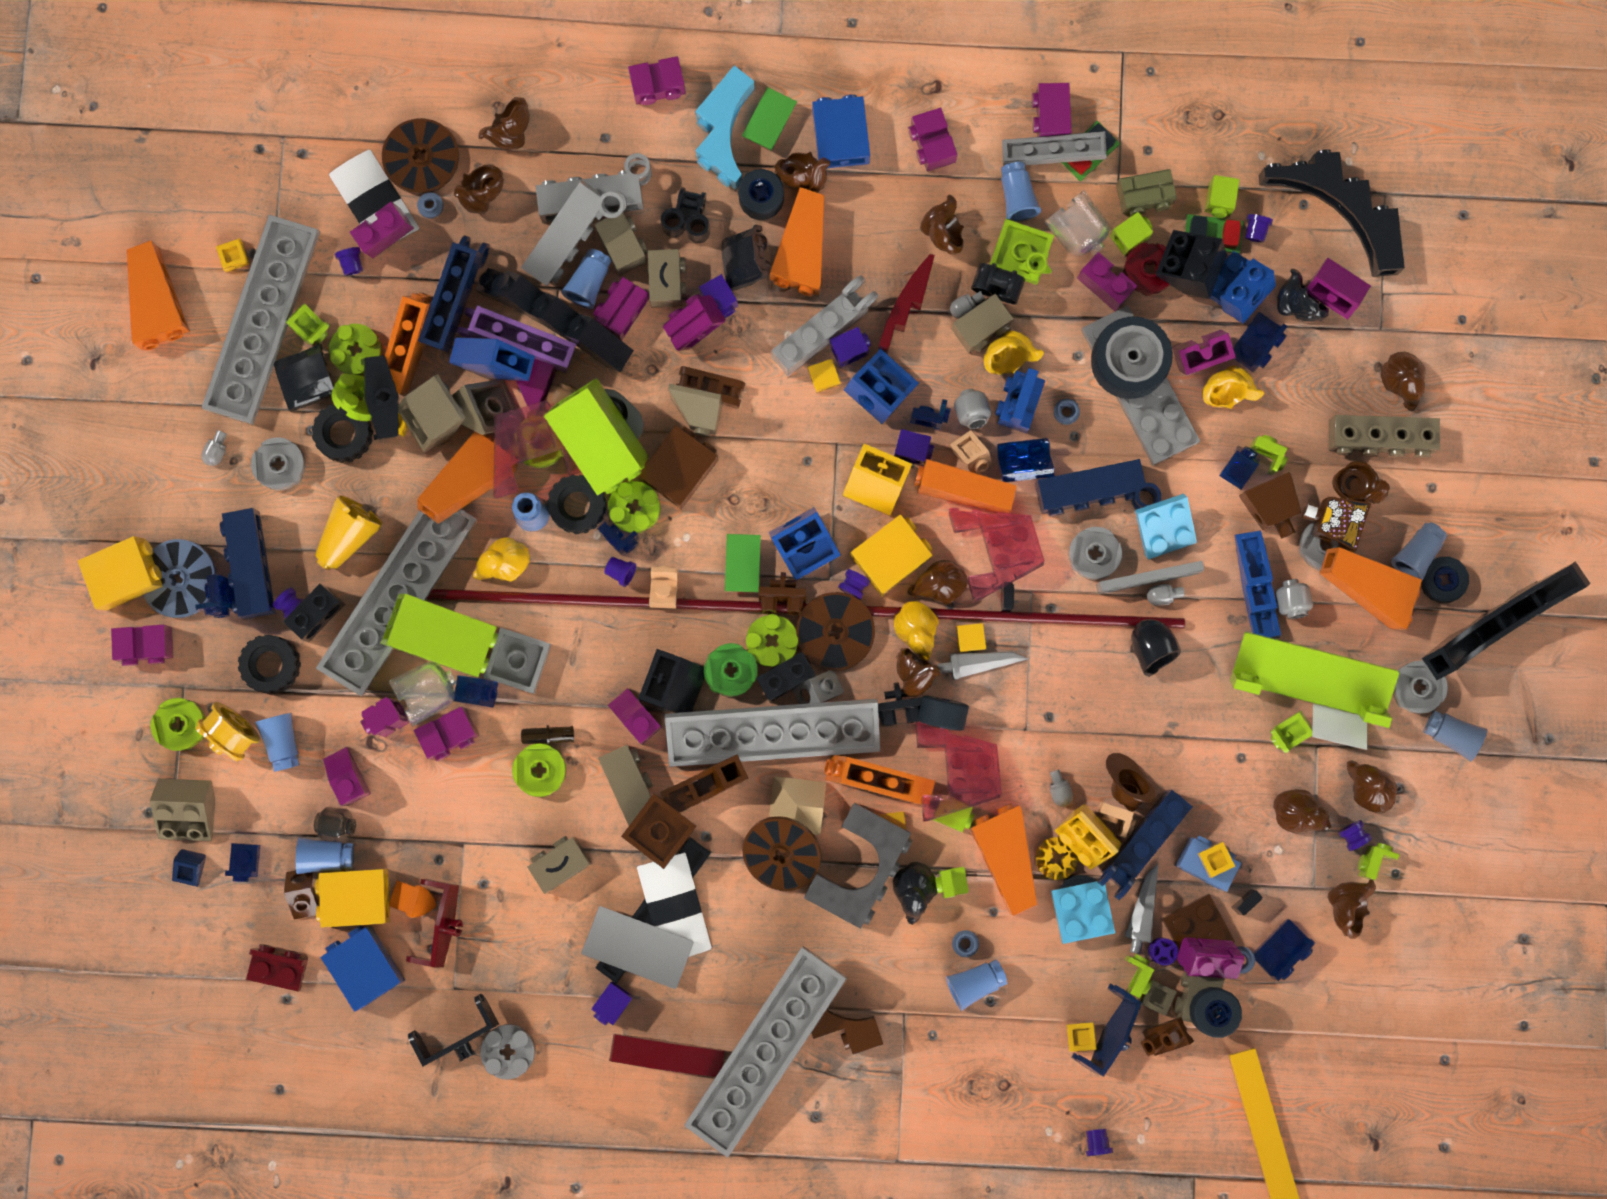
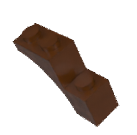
M826 1010L811 1032L813 1039L844 1029L845 1033L841 1034L845 1050L851 1048L853 1055L883 1045L874 1016L853 1019L842 1017Z

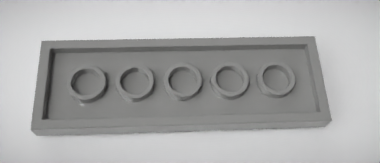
M1128 305L1081 329L1091 350L1100 333L1109 324L1124 317L1134 316ZM1167 377L1156 390L1148 395L1136 399L1117 397L1152 466L1200 442Z

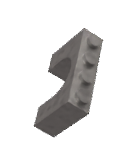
M853 803L842 827L867 840L876 849L879 857V867L875 877L863 887L846 888L817 873L804 899L861 929L863 924L869 925L875 913L871 908L876 900L881 902L888 887L884 886L888 876L892 878L895 876L900 866V863L896 861L901 852L907 853L913 840L909 838L911 833Z

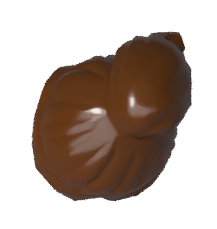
M514 97L506 105L503 113H495V120L492 126L480 129L478 138H485L496 147L505 150L523 147L525 144L524 132L527 129L530 118L526 100L522 97Z
M812 152L792 153L787 159L777 161L774 165L775 174L791 188L799 189L801 187L817 193L825 186L827 180L826 168L830 166V160L822 157L818 161L813 157Z
M483 165L469 174L464 173L461 185L455 187L454 196L458 197L460 204L468 212L482 215L488 211L489 202L495 200L502 191L504 184L503 172L494 165Z
M950 194L945 202L932 207L925 214L920 229L923 234L930 237L936 248L949 254L960 253L964 246L961 235L964 226L960 225L954 215L957 201Z
M1409 352L1394 353L1390 355L1389 360L1381 368L1380 376L1386 390H1390L1403 398L1405 408L1409 411L1416 409L1425 392V367L1415 355Z
M1360 461L1349 463L1334 475L1332 481L1333 489L1340 498L1362 502L1370 501L1373 504H1379L1384 501L1390 490V485L1383 479H1379L1378 474L1368 463Z
M940 560L931 564L927 571L918 577L916 584L908 588L907 592L913 597H929L946 605L956 600L965 591L968 585L967 575L964 569L958 567L954 562Z
M901 648L896 656L897 673L903 681V691L909 697L924 694L932 686L935 677L942 674L938 666H932L925 659H918L909 648Z
M1353 760L1348 761L1347 771L1354 780V801L1361 807L1374 813H1385L1392 809L1397 794V784L1393 777L1375 766L1369 764L1359 765Z
M1295 789L1284 791L1274 800L1273 808L1276 813L1277 823L1288 832L1323 831L1331 828L1328 812L1323 807L1318 806L1316 799L1307 790Z
M1370 879L1368 883H1341L1328 893V900L1334 907V921L1344 936L1350 939H1355L1361 935L1363 919L1365 916L1370 915L1367 909V898L1376 890L1373 879Z

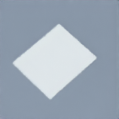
M1313 703L1312 737L1367 750V722H1363L1359 714Z

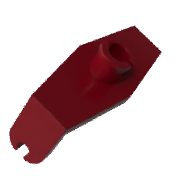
M421 879L420 884L442 888L444 891L434 926L431 959L407 956L406 962L441 968L444 967L452 935L459 937L462 932L461 929L455 928L457 926L463 927L462 920L455 919L459 885Z

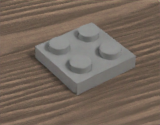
M500 627L483 677L535 694L551 644Z

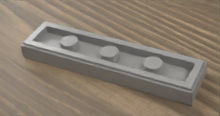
M1105 131L1002 140L1003 166L1014 162H1024L1025 165L1107 159Z
M1203 561L1100 581L1096 584L1097 593L1104 594L1197 575L1203 572L1204 565Z

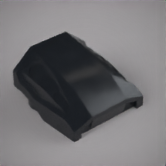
M754 225L749 230L722 240L724 275L731 291L751 286L757 281L769 277L771 266L764 256V251L767 248V238L760 233L763 231L760 225Z
M320 343L305 351L274 362L276 375L290 412L315 404L331 396L334 384L331 381V374L328 372L327 362L323 357V348Z

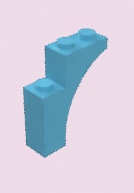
M734 65L695 111L697 125L707 133L711 131L695 151L696 158L698 159L697 163L705 171H713L718 175L717 179L726 187L732 186L736 190L742 180V174L734 161L731 151V134L738 112L753 93L755 87L754 80Z

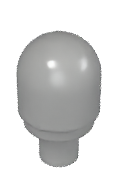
M981 292L971 297L969 294L963 295L951 303L950 312L953 317L959 319L974 309L976 305L985 301V298Z
M217 430L214 439H209L206 442L201 453L202 461L206 465L216 466L222 461L226 452V446L223 443L227 433Z
M1167 584L1155 585L1147 592V599L1154 606L1170 605V603H1173V599L1185 597L1183 587L1172 588L1171 585Z
M1060 769L1051 771L1050 775L1053 783L1050 784L1049 790L1052 799L1058 806H1068L1073 800L1070 783H1068L1067 779L1063 780Z

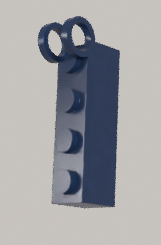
M466 235L461 238L459 244L452 243L418 339L423 344L448 353L479 268L485 265L490 250V244L485 242L481 244L478 251L469 248L471 238Z
M1140 459L1039 479L1035 483L1041 514L1048 513L1049 517L1064 514V510L1074 508V511L1086 510L1090 508L1089 504L1099 503L1100 506L1111 505L1115 503V499L1125 497V501H1131L1133 507L1137 510L1148 506L1140 500V491H1147L1152 495V504L1161 501V491L1158 486L1153 483H1145Z
M1172 789L1166 790L1122 844L1119 851L1101 870L1102 875L1097 883L1103 886L1110 879L1119 887L1114 897L1118 900L1122 899L1135 883L1137 875L1193 806Z

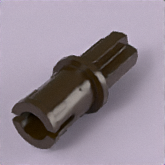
M547 725V728H524L521 730L522 744L547 743L549 746L550 743H574L573 726L550 727L549 725Z

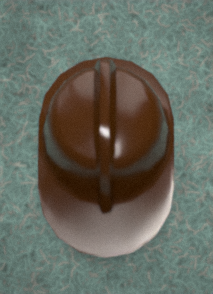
M1112 753L1107 757L1106 768L1113 779L1111 793L1116 801L1132 812L1142 805L1143 802H1150L1155 799V788L1131 758L1121 753Z

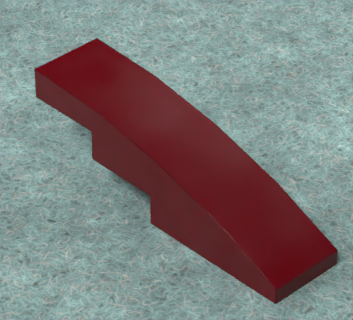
M928 255L900 293L886 322L878 351L882 349L888 354L894 330L905 331L910 308L921 310L935 255Z
M613 1034L609 1061L665 1071L716 1077L722 1069L725 1051L695 1046L693 1044L669 1042L662 1039Z

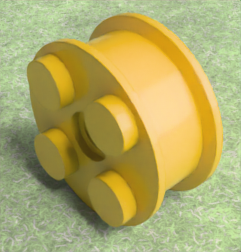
M214 702L212 705L213 711L205 719H199L195 729L210 741L208 745L215 753L219 755L225 753L237 762L245 758L244 752L252 743H258L260 736L253 726L236 711L222 703Z

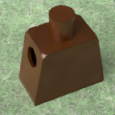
M1290 472L1244 491L1239 495L1262 530L1275 525L1281 539L1296 533L1290 518L1300 514L1301 508Z

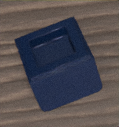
M181 849L173 861L172 881L198 887L206 855Z

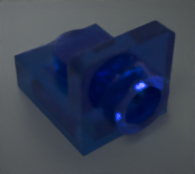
M942 399L939 413L934 412V409L928 406L914 407L910 423L940 430L942 423L947 424L951 408L946 407L947 400Z
M1237 446L1234 454L1219 476L1242 490L1259 465L1260 459L1257 458L1258 454L1247 446H1244V448Z
M604 522L597 528L620 555L624 552L630 553L639 544L637 540L640 537L635 531L622 541L621 538L624 534L614 524L609 527Z
M458 675L453 701L493 708L498 695V682Z
M231 843L229 870H225V876H233L232 881L249 882V877H258L261 845Z

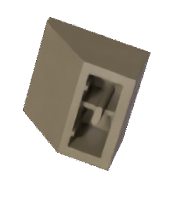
M438 374L406 395L398 406L399 414L423 452L449 442L466 418L461 406L455 402L450 394L449 387L441 380Z
M158 778L150 798L158 839L212 841L215 811L212 781Z

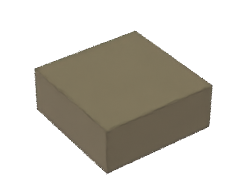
M1151 979L1152 985L1148 993L1143 995L1142 1005L1166 1016L1177 991Z

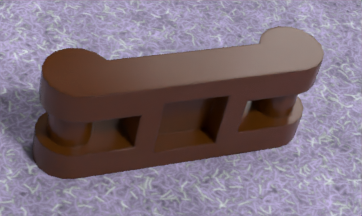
M686 366L680 367L679 375L681 377L676 385L721 394L724 405L732 408L740 407L741 400L739 397L741 391H744L745 382ZM693 378L698 379L696 387L689 386L690 380ZM724 386L731 388L729 396L722 394Z

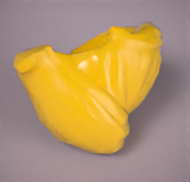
M1010 330L989 345L983 362L990 374H1014L1026 361L1035 362L1040 360L1044 352L1041 349L1037 350L1030 338L1023 333Z
M1236 365L1229 366L1225 370L1213 374L1202 389L1203 400L1206 404L1232 409L1234 405L1243 399L1258 400L1264 395L1262 389H1257L1252 376L1246 370Z
M505 537L496 540L489 546L487 551L481 554L477 562V569L473 572V578L484 580L494 577L499 580L514 581L524 572L529 564L530 554L525 544L517 542L513 538Z
M919 601L907 602L894 618L895 632L898 638L906 643L914 653L919 654V657L928 661L934 647V636L939 624L938 618L925 604Z

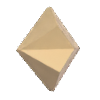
M774 776L769 817L781 816L797 820L809 828L813 834L820 835L826 782Z

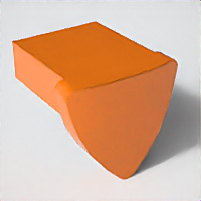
M397 880L389 906L405 912L408 917L415 918L432 911L436 907V902L426 888Z

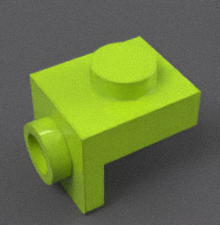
M302 304L285 322L307 344L322 342L328 335L326 330L330 327L327 322H323L306 304Z
M1268 435L1257 436L1249 450L1273 460L1267 472L1269 475H1274L1278 470L1282 471L1288 457L1284 456L1287 448L1277 444V440Z
M1300 710L1273 727L1270 731L1272 734L1271 740L1277 749H1282L1286 754L1293 747L1311 737L1313 727Z
M1377 843V846H1367L1365 855L1363 854L1358 862L1359 876L1368 880H1376L1382 858L1398 860L1400 854L1392 852L1393 847L1382 843Z
M964 867L938 871L939 877H935L937 893H942L943 898L955 897V895L969 892Z
M1135 954L1134 958L1127 955L1125 961L1138 967L1126 991L1140 998L1142 994L1146 995L1152 985L1150 978L1154 969L1148 966L1150 961L1140 955Z

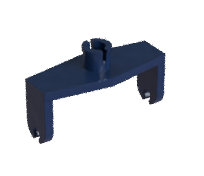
M1111 983L1107 989L1123 1001L1103 1029L1097 1044V1050L1094 1051L1091 1061L1076 1053H1073L1071 1057L1089 1071L1103 1077L1119 1053L1130 1047L1126 1043H1132L1130 1033L1142 1004L1141 1001L1127 991Z

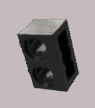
M319 583L283 622L301 640L310 642L346 604L328 587Z
M801 652L756 679L771 703L792 691L804 681L815 677L816 674L804 653Z

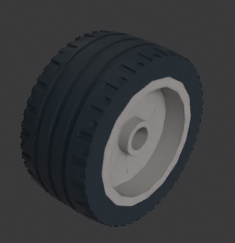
M1138 316L1118 319L1109 324L1100 333L1093 346L1091 367L1094 377L1106 392L1116 397L1136 399L1148 395L1161 385L1170 371L1173 358L1171 342L1165 331L1152 320Z

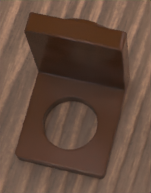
M296 870L286 872L284 895L293 919L316 915V907L319 905L312 889L313 872L298 875ZM298 876H306V879L303 882L297 884L292 883L294 878Z

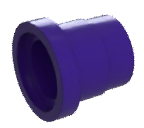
M1248 214L1247 221L1249 222L1245 239L1264 243L1268 228L1272 226L1273 219L1261 215Z
M360 247L344 249L334 254L335 258L340 262L344 276L363 272L359 256L361 253Z
M611 557L604 573L612 579L619 581V585L626 587L635 574L636 563L632 561L625 562Z
M1106 1129L1086 1131L1087 1157L1113 1153V1147L1110 1148Z

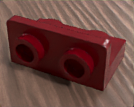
M259 944V948L250 949L249 954L252 957L246 980L297 992L301 991L308 959L301 958L300 952L285 950V954L274 952L275 947L265 944Z

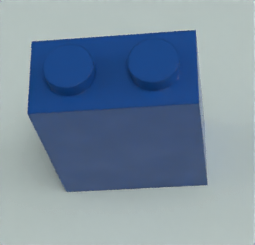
M850 94L843 96L842 99L822 97L817 99V101H813L812 115L818 161L822 157L830 160V166L827 168L869 164L870 149L863 96L857 97V95Z
M455 338L449 363L486 379L529 381L535 356L498 339Z
M360 925L348 933L349 939L343 943L337 940L325 948L327 953L321 956L322 961L354 1012L364 1008L405 981L372 926L363 928Z

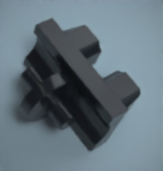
M899 682L893 683L894 690L885 691L884 697L885 699L895 698V701L878 703V713L882 726L897 725L895 711L905 710L907 723L919 722L918 715L923 697L902 700L901 697H907L903 689H900Z

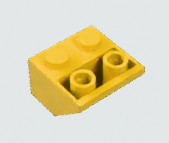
M863 444L842 496L891 516L912 464L867 444Z
M1085 803L1074 810L1054 830L1059 835L1061 841L1069 846L1078 856L1079 861L1090 870L1114 856L1119 851L1121 845L1116 836Z

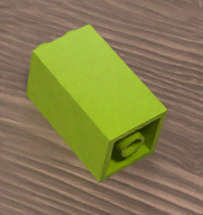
M597 378L553 405L544 415L597 496L604 491L607 495L620 487L619 484L625 478L631 481L642 473L641 470L645 468V462L649 457Z
M398 594L380 644L461 673L479 677V674L484 673L487 668L489 659L486 658L488 649L494 647L498 633H495L496 626L408 594Z

